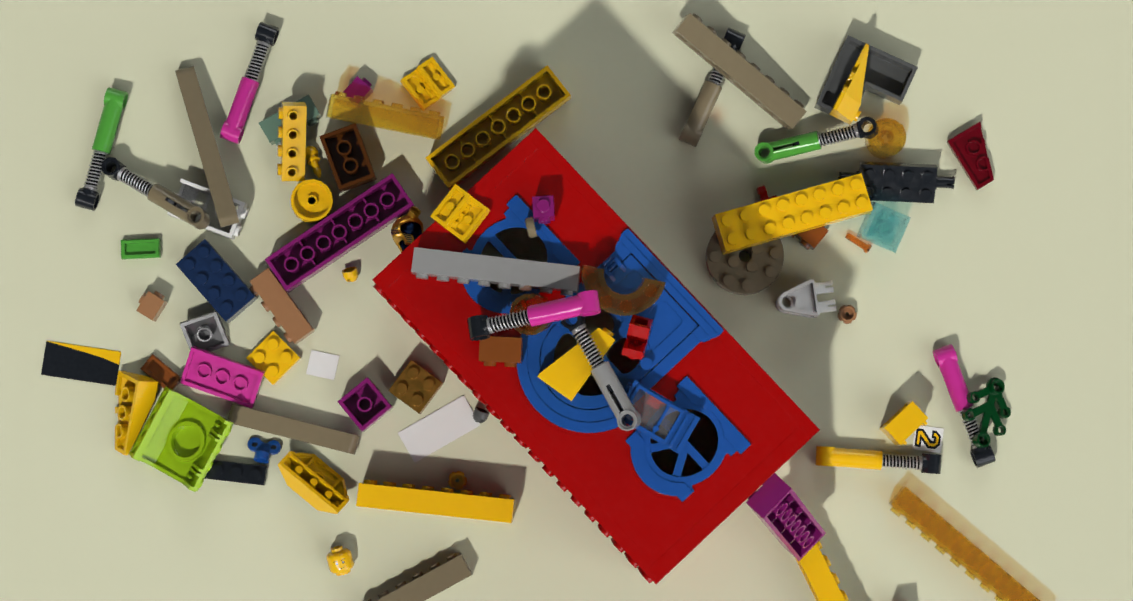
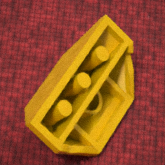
M289 451L278 463L287 486L316 510L338 514L349 502L344 478L315 454Z

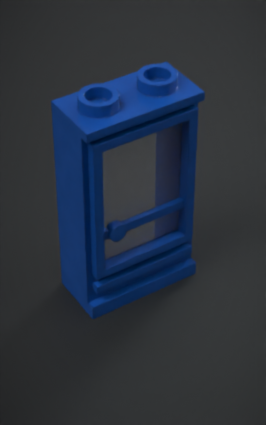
M634 380L631 383L629 381L624 390L633 407L641 416V423L636 429L680 454L700 417L640 382ZM627 414L624 420L626 424L631 426L633 424V417Z

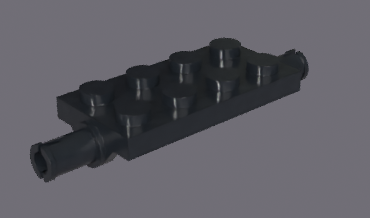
M860 162L859 171H856V173L839 172L838 177L839 180L862 173L870 201L934 203L935 190L937 188L954 189L953 184H955L954 176H937V165Z

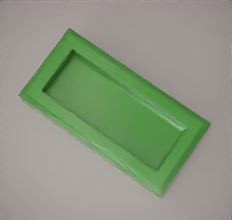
M159 238L121 240L122 260L161 258Z

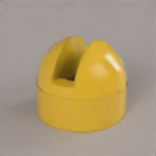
M348 267L342 270L343 277L347 282L357 280V267Z

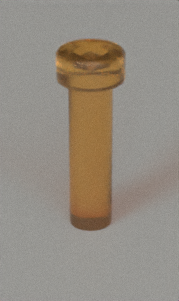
M850 233L845 237L862 248L865 253H868L872 245L865 244Z

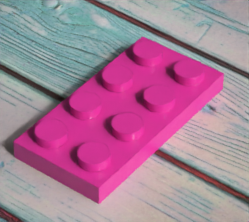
M192 346L180 383L253 408L265 371Z

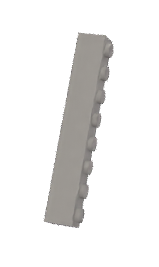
M414 247L411 272L418 279L427 280L431 276L437 277L436 280L442 282H449V279H457V283L469 284L470 281L478 282L479 286L490 287L491 283L499 284L498 287L503 289H511V286H517L521 291H531L532 288L540 289L541 293L552 294V291H561L560 295L573 296V293H578L581 268L574 265Z

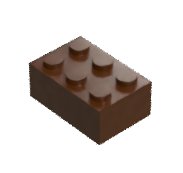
M356 123L319 136L341 193L377 180Z

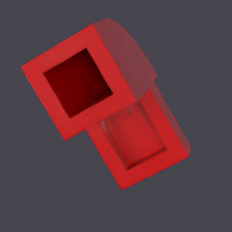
M637 315L632 316L621 355L627 356L630 359L642 360L648 344L653 319Z

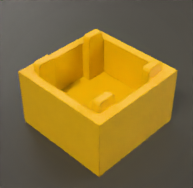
M910 401L884 423L880 430L894 445H906L907 442L905 440L920 426L928 424L926 422L928 417L913 401Z

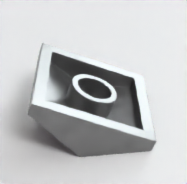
M217 311L180 322L189 349L194 346L211 352L229 346L223 323Z

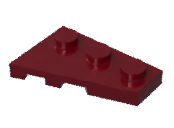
M980 122L947 141V144L976 191L994 180Z

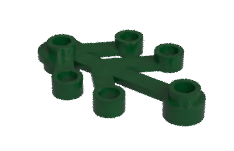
M996 377L990 378L985 388L967 394V401L971 404L979 402L980 398L988 395L987 402L974 409L962 412L964 421H972L976 416L983 413L979 431L972 439L973 444L977 448H984L990 444V436L987 433L990 418L994 424V435L1002 436L1006 433V427L1002 424L1000 418H1008L1011 415V410L1007 407L1002 395L1005 389L1004 382ZM995 400L997 401V403H998V405H999L998 411L996 410L995 405H994V404H995Z

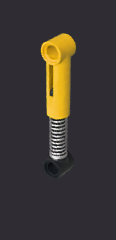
M816 446L815 465L881 470L883 466L885 468L892 467V469L893 467L895 469L902 467V469L909 468V470L916 468L921 473L941 474L942 455L922 453L921 456L911 455L910 457V455L907 456L906 454L904 456L902 454L896 456V454L893 455L892 453L886 455L880 450Z

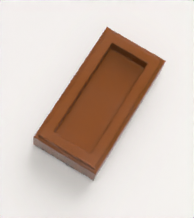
M154 354L140 368L149 377L158 381V384L163 388L166 386L174 390L181 381V377Z

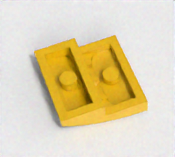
M433 56L400 81L422 111H425L455 88V85Z
M455 184L430 217L462 242L466 243L489 214L490 210Z

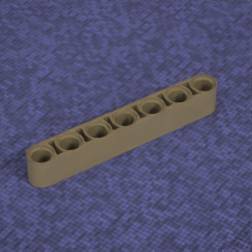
M231 404L228 420L235 425L354 455L360 438L358 435Z

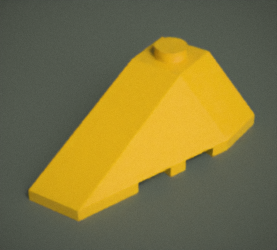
M868 44L864 45L829 114L849 125L852 121L856 122L861 114V111L858 109L862 99L869 50Z
M119 370L115 387V395L118 396V407H115V413L118 414V424L115 426V450L123 455H129L155 401L158 381L148 376Z

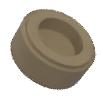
M533 216L526 218L525 223L528 236L530 238L537 237Z

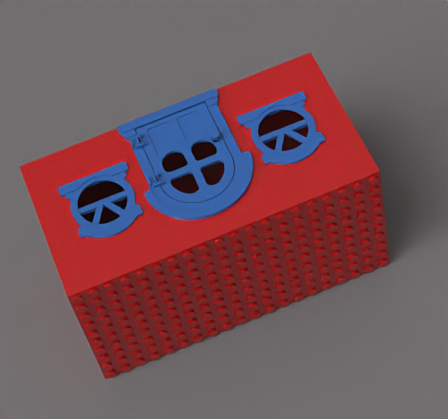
M535 128L467 191L473 198L486 206L490 212L466 243L435 221L372 279L376 283L373 287L401 315L404 321L415 330L418 336L429 345L431 350L443 360L445 365L457 375L459 380L472 390V394L486 405V409L494 417L501 420L500 424L508 432L516 434L514 439L522 447L530 449L528 454L536 462L544 464L542 469L550 477L555 475L559 480L556 484L564 492L567 489L572 494L570 499L578 507L582 505L585 508L584 514L592 522L596 520L599 523V530L607 538L609 536L612 537L613 545L621 553L625 551L624 555L635 568H638L641 575L649 583L653 581L657 584L820 429ZM553 195L555 221H551L548 224L534 222L537 235L546 247L547 262L580 266L581 273L578 293L588 290L598 291L600 309L610 314L614 321V329L612 331L614 335L612 338L615 339V342L612 346L618 340L627 337L633 315L653 319L644 357L631 372L627 374L621 373L606 357V354L603 357L605 358L603 361H609L624 389L629 381L633 383L636 380L684 409H692L705 414L715 425L718 434V446L711 462L708 463L687 441L680 454H678L673 474L669 475L655 464L651 455L653 452L669 448L661 443L651 444V438L637 429L630 431L620 429L617 425V419L603 394L584 396L577 393L573 400L570 401L537 377L538 374L554 362V352L560 338L564 334H571L573 336L572 332L563 326L561 320L537 326L527 324V326L523 325V327L509 328V330L506 329L505 331L492 333L491 336L523 338L522 364L517 363V367H504L505 363L496 362V366H484V362L479 361L480 340H470L467 323L469 317L487 315L488 318L492 316L495 318V316H502V314L505 315L506 313L509 315V313L520 312V310L523 312L524 309L527 311V307L571 296L560 295L561 291H552V294L541 293L540 289L535 288L518 294H511V289H503L500 293L491 287L479 286L478 282L470 281L469 284L457 283V279H449V282L437 281V277L431 276L427 280L418 279L411 272L414 247L481 255L487 242H490L503 257L517 259L495 235L509 228L527 229L525 219L533 216L532 197ZM577 317L569 318V321L575 324ZM641 389L638 390L631 402L641 416L640 426L652 432L653 426L659 421L667 404ZM670 407L665 416L677 410ZM627 414L625 416L633 421V417L631 415ZM664 417L661 425L669 433L673 425ZM687 454H689L702 470L694 475L682 477L681 473Z

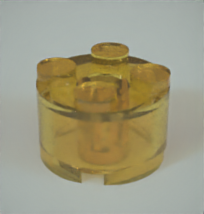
M883 118L877 120L879 132L872 139L865 138V145L874 157L889 159L897 155L904 147L906 133L903 125L894 119ZM873 125L868 129L867 132H870L872 130ZM884 135H887V138L890 139L887 141V143H885L884 139L881 138Z

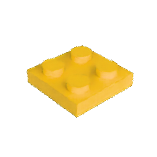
M274 331L246 357L256 369L265 371L264 377L272 385H275L301 359Z

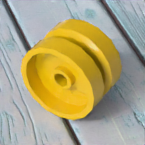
M315 179L304 180L297 184L291 195L292 210L304 222L317 223L322 221L330 214L333 206L332 193L329 187L322 181ZM310 197H313L316 201L314 204L308 202Z

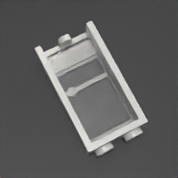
M181 178L180 183L182 185L177 195L201 207L209 214L210 223L205 229L232 240L238 237L242 226H240L241 221L246 219L249 208H247L248 204L233 198L239 223L221 228L210 189ZM178 204L176 205L177 208L187 213L188 210ZM170 212L167 213L169 216L180 219L177 216L171 214ZM201 214L196 216L195 222L200 220Z

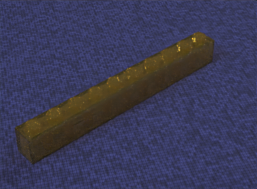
M902 487L890 501L891 512L898 517L902 515L906 519L905 523L913 530L917 528L924 540L927 542L931 540L935 543L936 546L934 548L942 555L948 554L951 557L949 561L956 567L961 565L966 570L964 573L970 579L974 580L976 578L981 582L979 586L987 593L991 591L996 595L994 597L996 601H1040L907 487Z

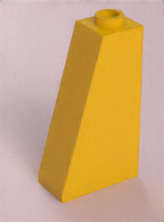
M605 327L602 330L597 328L589 334L592 335L591 339H594L592 341L597 345L596 348H599L598 352H601L600 355H603L602 358L615 342V339L612 338L614 334ZM578 344L537 376L570 401L573 400L591 375L590 371L592 370V365H589L590 362H587L588 359L584 355L585 352H582L583 349H580L581 345L579 346Z

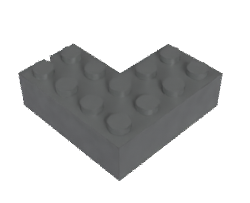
M849 35L847 36L814 108L830 114L866 43ZM869 45L862 96L865 90L900 105L918 67Z

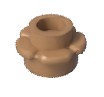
M843 305L840 307L838 313L840 321L849 324L852 320L856 319L857 313L853 306Z

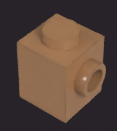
M148 291L147 294L144 293L139 299L138 303L140 305L136 311L156 322L168 302L163 300L165 296L161 293Z

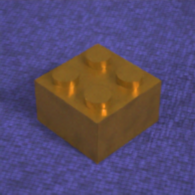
M411 360L388 391L421 414L443 383Z

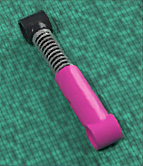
M263 22L259 23L255 34L257 42L256 49H254L255 52H253L254 55L250 59L249 68H247L248 71L245 74L246 77L241 78L229 115L222 126L220 138L237 144L240 143L244 134L246 120L260 84L257 80L259 79L258 75L260 76L259 73L262 72L260 70L263 69L262 66H264L263 63L266 60L265 56L267 57V50H270V46H274L280 30L278 27Z
M583 291L576 296L531 305L527 307V311L524 309L523 312L520 310V312L516 311V313H509V315L506 313L505 315L502 314V316H495V318L493 316L488 318L487 315L469 317L467 323L470 340H485L490 338L492 333L505 331L506 329L509 330V328L523 327V325L527 326V324L537 326L578 316L597 315L601 313L598 291Z
M952 344L933 350V356L937 366L940 368L955 411L961 413L960 416H962V412L973 409L972 406L974 404L967 401L969 391L960 370L955 349ZM977 418L972 421H962L964 423L963 426H966L964 429H967L969 442H972L974 435L979 431ZM973 442L971 443L972 449L970 454L976 468L996 461L990 444L984 448H977Z

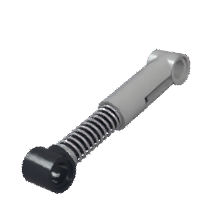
M578 316L575 324H572L569 319L561 320L563 326L572 332L575 339H578L576 342H579L578 345H581L580 349H583L582 352H585L584 355L588 359L587 362H590L589 365H592L590 372L614 413L618 427L624 431L636 429L641 423V416L633 407L609 361H603L605 358L602 359L603 355H600L601 352H598L599 348L597 349V345L592 341L594 340L593 338L591 339L592 335H589L590 332H587L586 317ZM627 414L633 417V424L631 426L625 423L624 419Z

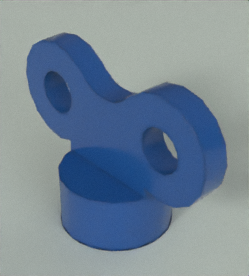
M253 437L248 441V448L250 451L255 452L254 461L258 463H269L270 454L276 455L281 450V445L276 440L264 443L259 438ZM253 443L258 444L256 447L252 446ZM273 445L276 446V449H274V450L271 449V447H272Z

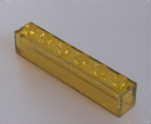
M335 91V94H330L326 118L436 140L441 138L444 117L440 116V112L429 110V113L421 112V108L410 107V110L404 109L402 104L392 103L391 106L384 105V101L373 99V102L365 101L363 96L354 95V98L346 97L347 93Z

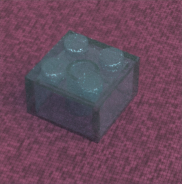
M871 202L873 210L866 214L857 237L896 253L911 217L876 202Z

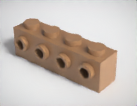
M267 268L250 280L252 284L250 289L256 297L260 295L263 299L261 304L267 312L271 310L274 315L273 321L278 327L282 326L286 331L283 335L289 343L293 341L294 344H298L315 331L270 268Z

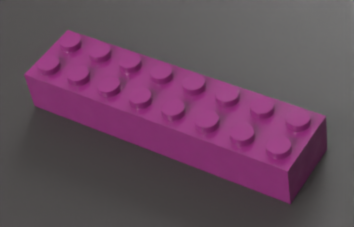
M392 173L267 257L265 261L284 289L289 293L405 215L415 205Z
M775 473L748 497L747 505L780 544L798 561L826 534L793 489Z

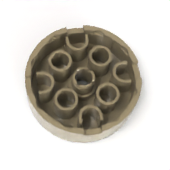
M715 231L706 249V265L711 277L722 289L736 295H752L766 289L779 275L784 261V250L780 239L723 255ZM741 252H747L750 259L746 262L741 261L739 258Z

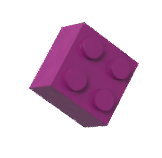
M368 377L338 401L362 432H365L394 408Z

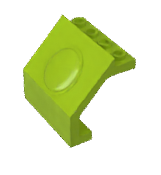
M165 386L129 455L137 461H142L182 483L189 490L196 492L202 486L205 476L211 469L217 454L221 451L222 445L230 434L234 423Z

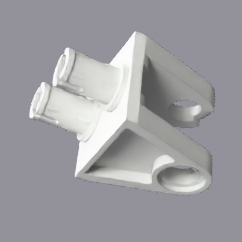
M810 279L782 293L776 300V308L779 312L808 318H816L820 313L836 312V306L828 307L829 305L836 304L835 299L821 302L817 300V294L834 292L833 287L825 288L826 286H832L833 282L830 280L815 283L814 279ZM783 298L790 300V307H785L782 304Z

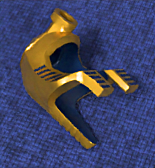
M415 206L409 209L407 215L397 219L391 228L392 238L400 252L404 251L424 232L423 223L418 218L421 211Z

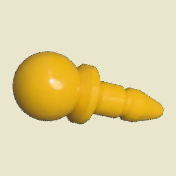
M314 146L306 147L305 157L307 164L311 165L314 174L321 178L318 150Z

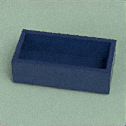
M206 239L176 264L227 323L233 321L258 299Z

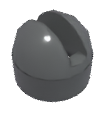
M475 407L473 419L475 422L483 423L487 420L490 413L482 408Z

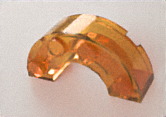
M587 265L581 266V282L584 291H598L600 309L613 315H634L648 309L658 300L666 283L642 278L636 290L628 294H619L612 291L607 285L604 278V269Z

